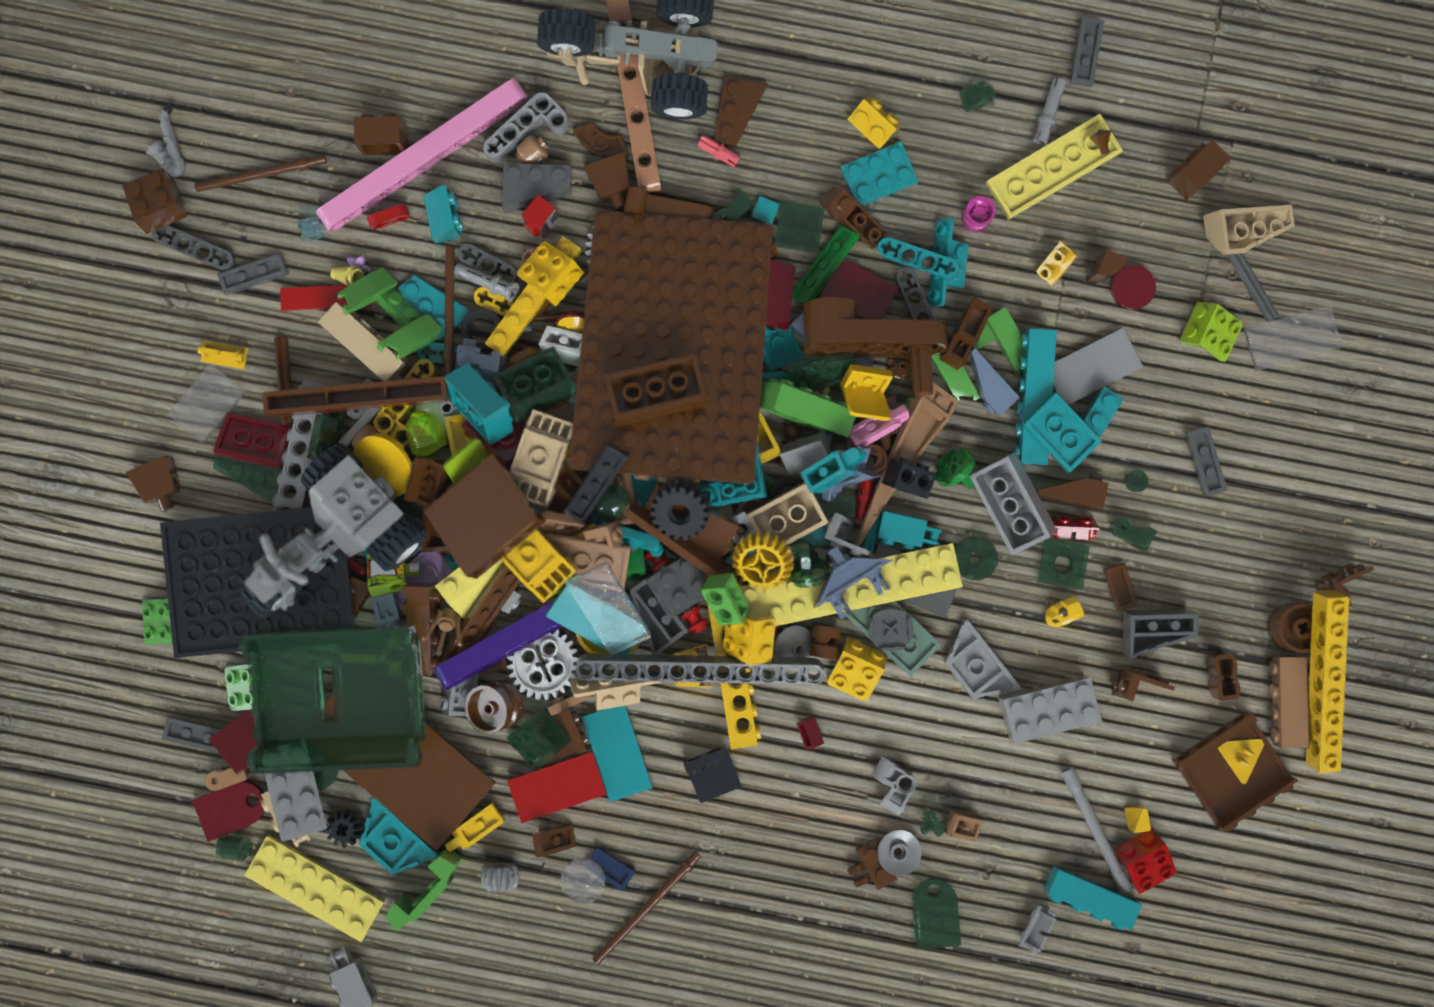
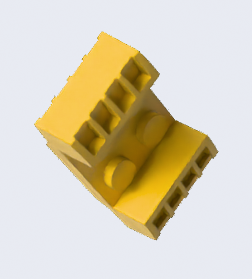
M538 529L501 559L543 603L578 570L575 563L568 556L563 557Z

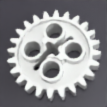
M556 630L554 634L551 632L515 652L514 656L507 657V659L513 661V664L507 666L508 669L514 671L509 677L516 678L513 684L515 686L521 685L519 689L521 693L528 690L527 697L529 698L535 693L536 700H540L542 694L545 700H549L551 693L554 698H558L557 691L560 690L565 694L564 686L571 687L569 680L577 678L573 671H575L576 666L574 665L579 659L573 655L579 651L571 649L574 645L573 641L566 643L568 639L566 634L560 638V631ZM551 643L555 644V652L547 655L545 653L546 646ZM536 645L540 646L543 659L549 661L546 663V668L551 676V682L547 680L545 669L539 666L542 661L536 650ZM528 652H533L535 655L531 663H526L524 660ZM562 664V674L555 676L553 674L554 666ZM540 672L542 674L541 682L533 684L532 676Z

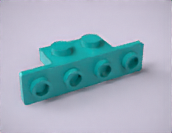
M951 217L937 220L932 252L956 260L960 266V274L954 280H945L930 274L928 304L930 307L945 305L947 286L961 289L965 285L969 244L952 240L954 218ZM932 258V266H933V265L935 264V259H934V258ZM940 260L939 267L943 268L947 272V275L949 274V272L955 271V269L952 267V264L949 267H946L941 264L942 260Z

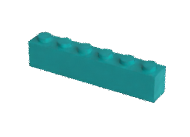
M1027 329L1021 337V347H1024V356L1020 357V369H1023L1022 378L1018 382L1021 401L1017 402V414H1020V419L1015 427L1018 445H1015L1014 452H1016L1022 464L1048 465L1049 453L1022 424L1053 394L1057 330Z

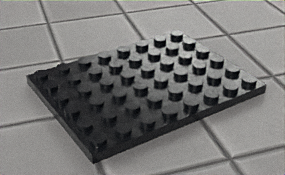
M312 507L160 523L174 658L357 639L348 554H345L341 548L333 553L337 558V562H333L328 557L324 561L326 563L320 571L315 573L313 570L310 571L306 568L301 572V574L308 577V582L303 585L300 592L293 599L295 601L294 604L288 606V609L285 611L281 609L277 613L261 619L240 597L246 585L245 581L253 573L254 563L262 557H266L260 541L261 535H269L275 553L278 554L282 547L298 535L306 533V528H309L315 535L323 530L315 522ZM327 545L321 550L324 551L325 549H327Z

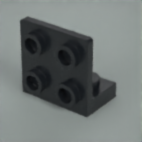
M726 745L684 761V768L690 776L700 803L741 787Z

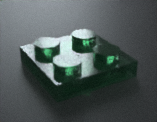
M781 202L775 239L776 248L818 253L825 208Z

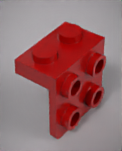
M1153 828L1113 849L1115 855L1127 869L1135 890L1139 894L1171 878L1177 872L1165 842Z

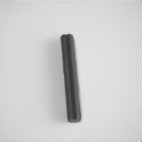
M1242 253L1227 255L1265 320L1271 322L1276 319L1279 314Z

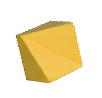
M1142 805L1125 807L1128 830L1133 833L1150 831L1151 826L1147 808Z

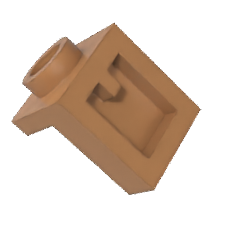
M617 521L596 525L583 531L585 540L595 539V542L607 539L610 549L623 543V533Z

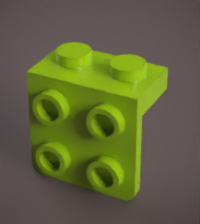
M1197 301L1179 341L1184 345L1201 347L1219 361L1225 362L1243 324L1219 304Z
M475 438L447 460L443 467L452 482L457 484L464 478L463 476L466 472L475 469L481 464V460L489 454L482 442Z

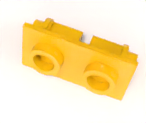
M204 340V344L198 347V354H201L200 362L245 370L249 348Z

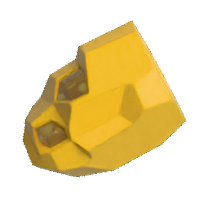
M1071 595L1050 605L1045 613V621L1049 626L1060 627L1083 617L1084 611L1077 598Z

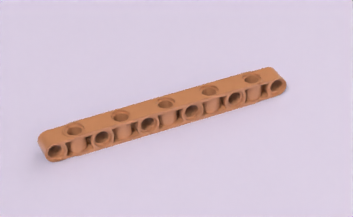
M606 0L609 20L619 22L621 26L627 27V21L631 20L632 22L629 0ZM638 54L629 55L628 65L624 63L625 55H620V63L617 64L638 187L647 190L648 193L660 192L661 186L645 92L638 68ZM634 72L636 76L632 79H627L625 74ZM634 115H642L644 117L641 122H634L632 120ZM644 157L651 160L650 164L646 166L641 165L639 161Z

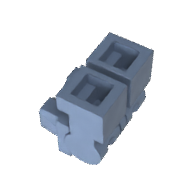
M464 338L463 345H458L454 370L468 363L473 369L477 368L486 383L490 382L495 388L501 352L492 351L491 356L480 354L481 348H476L477 341Z

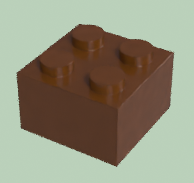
M385 113L380 117H374L372 114H362L361 117H354V144L364 156L398 155L408 148V128L401 118L393 113Z
M1213 139L1206 145L1202 142L1170 173L1173 177L1168 183L1185 200H1188L1201 190L1232 158Z
M164 168L122 186L134 222L146 234L188 217L176 181Z

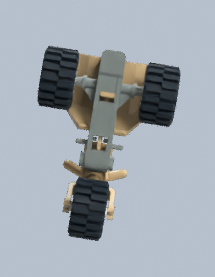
M657 0V17L660 20L654 18L641 21L640 29L631 28V20L627 21V27L621 26L619 22L610 21L605 26L604 35L595 33L596 20L584 12L571 7L569 9L562 7L547 10L539 15L537 46L546 51L548 57L560 58L561 63H564L565 66H576L582 85L589 83L584 60L590 64L614 65L620 63V55H625L624 63L628 65L629 55L639 54L638 68L644 92L647 96L651 97V110L660 116L672 119L698 118L706 114L708 84L706 81L696 77V74L700 68L710 67L717 57V42L713 39L698 37V27L712 21L714 0Z

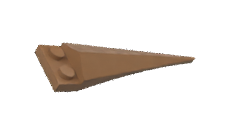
M934 382V393L932 395L922 397L916 395L915 399L912 398L907 409L910 417L902 423L882 476L854 545L858 547L896 490L882 484L890 458L899 461L900 457L912 460V465H914L937 434L947 424L959 400Z

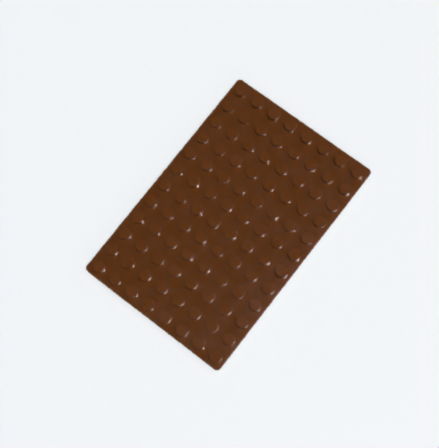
M601 210L595 212L569 467L571 469L590 471L606 445L610 442L629 452L628 459L618 472L621 474L752 484L754 482L773 236L772 225ZM696 354L707 396L706 406L616 427L604 375Z

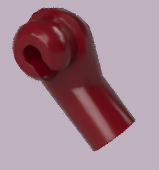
M355 555L348 558L352 575L358 578L368 576L367 564L361 565L357 563Z

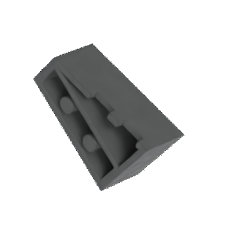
M1190 608L1123 610V654L1130 660L1144 653H1151L1161 647L1174 645L1198 636V613Z

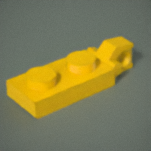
M492 802L452 832L454 838L447 842L445 846L449 852H452L459 846L463 850L469 848L506 820Z

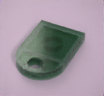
M940 878L923 880L916 886L912 894L916 949L961 946L956 892L948 882ZM932 884H937L940 887L939 893L935 896L928 894V888Z

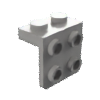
M835 513L829 519L826 527L827 533L824 538L831 541L830 546H837L840 551L847 554L851 550L850 554L857 558L876 559L877 556L871 552L847 542L854 522L838 513Z

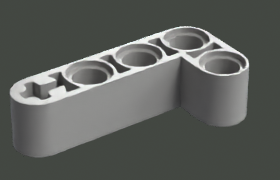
M543 92L536 94L485 141L483 150L487 158L493 163H500L543 123L555 134L565 133L569 128L566 113L548 94ZM541 102L549 103L545 109H539L538 105ZM525 117L533 118L531 123L526 125L522 124V120ZM556 118L564 119L561 125H554L553 121ZM513 131L516 133L513 139L505 138L509 132ZM492 148H495L496 150L498 149V152H497V153L491 152V149H492Z

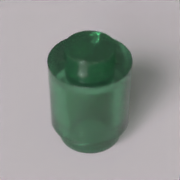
M226 835L218 839L216 854L224 859L244 861L251 855L253 846L249 838Z

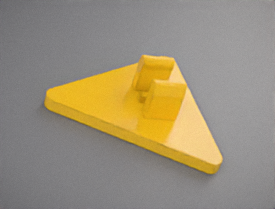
M1261 739L1227 741L1217 749L1242 784H1246L1264 747V743Z

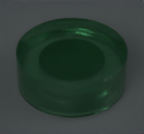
M1134 470L1126 475L1124 483L1129 491L1136 493L1144 491L1148 486L1149 480L1146 473L1141 470Z

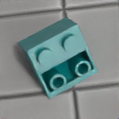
M442 185L423 195L432 240L435 243H441L462 238L460 231H464L462 219L459 218L456 212L460 208L454 192L450 191L446 185Z

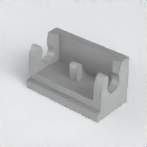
M823 431L783 444L780 456L788 474L792 475L806 470L830 455L829 453H832L826 434Z

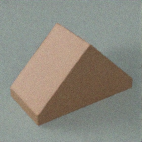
M950 808L943 831L948 836L976 842L983 821Z

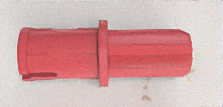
M702 135L698 141V147L715 156L714 159L718 158L732 166V168L736 166L741 155L726 148L724 143L719 144L706 135Z

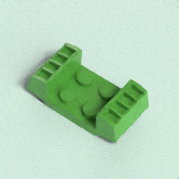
M448 849L444 850L428 866L437 875L427 888L429 893L424 891L415 902L403 894L388 911L386 918L396 932L409 921H416L455 878V869L463 859L461 855L454 851L449 852Z

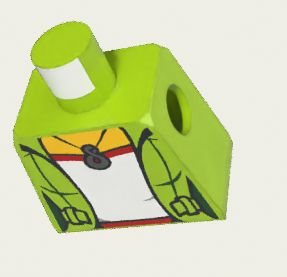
M367 553L368 590L371 597L401 591V586L408 584L409 576H420L419 562L407 563L406 560L397 568L385 572Z

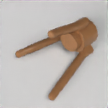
M452 608L437 610L436 617L424 633L422 640L426 641L438 623L442 631L437 646V655L441 654L446 632L451 631L454 627H456L458 646H462L460 625L462 617Z

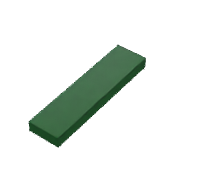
M840 225L793 290L792 299L802 305L814 300L860 238L859 234Z

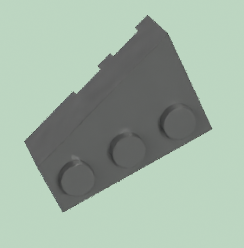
M504 163L502 209L505 214L512 212V210L528 207L537 195H540L546 201L571 195L573 186L571 166Z
M652 574L632 588L630 593L639 617L648 622V627L645 629L644 634L648 639L651 654L658 655L686 634L691 625L686 619L682 620V613L669 620L646 582L647 579L653 576Z

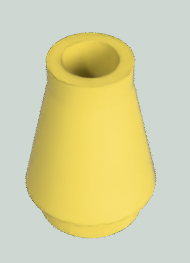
M357 266L333 267L330 273L333 280H337L347 286L364 277L363 271Z

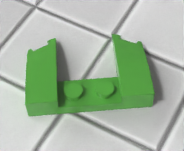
M381 267L339 292L337 297L339 299L345 297L348 305L342 309L345 315L375 301L380 304L402 328L379 342L376 348L383 351L385 347L389 346L399 351L395 358L399 360L436 341L442 328L429 314L421 316L395 289L398 282Z
M1004 307L989 316L978 343L973 348L979 350L995 340L1015 374L1018 376L1023 371L1019 368L1020 357L1024 356V347H1021L1022 335L1008 310ZM941 354L931 356L933 366L953 397L959 400V396L972 395V401L980 399L964 367L957 371L939 360Z

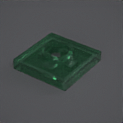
M1045 539L1037 583L1083 590L1090 546ZM1059 556L1066 557L1070 562L1069 569L1065 572H1059L1055 569V560Z

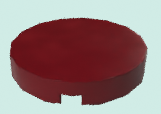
M1137 265L1127 266L1114 276L1110 286L1111 295L1119 306L1121 305L1128 310H1137L1148 305L1154 298L1156 281L1152 273L1146 268Z

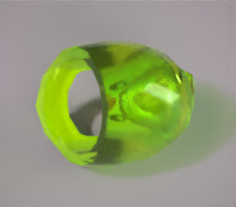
M423 410L412 413L406 424V436L412 454L428 456L447 444L443 425L434 414Z

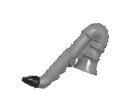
M170 103L159 113L160 127L162 128V134L165 136L163 139L166 147H163L161 141H157L147 149L146 154L154 157L161 168H164L171 177L176 178L183 174L185 164L168 117L175 106L174 103Z

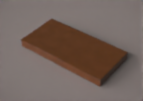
M660 482L657 483L644 507L650 512L653 500L663 485ZM675 504L672 507V511L680 517H686L690 514L689 509L685 505ZM711 509L707 525L702 533L699 532L695 538H692L690 535L689 540L720 561L740 523Z

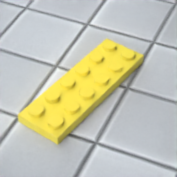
M1098 114L987 180L986 185L1008 220L1123 152L1112 132L1108 143L1110 152L1101 155L1099 147L1089 138L1098 130H1110L1101 114Z
M271 835L266 836L244 875L360 942L364 940L385 902L382 898Z

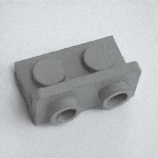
M479 673L451 689H444V696L440 699L442 713L448 716H466L465 701L471 690L478 687Z

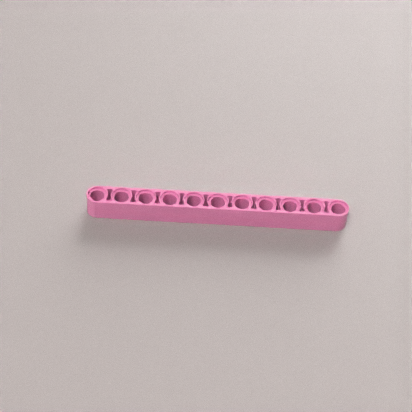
M515 78L505 82L321 206L316 211V214L328 232L338 230L522 106L529 97Z

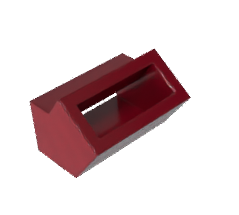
M815 716L802 719L796 723L805 749L816 748L824 744Z

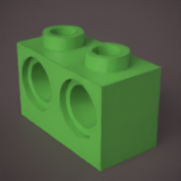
M733 573L710 575L701 588L703 597L706 599L719 625L743 623L751 608Z

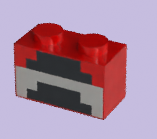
M540 195L536 196L521 215L526 230L534 237L539 235L543 239L560 219L556 208Z

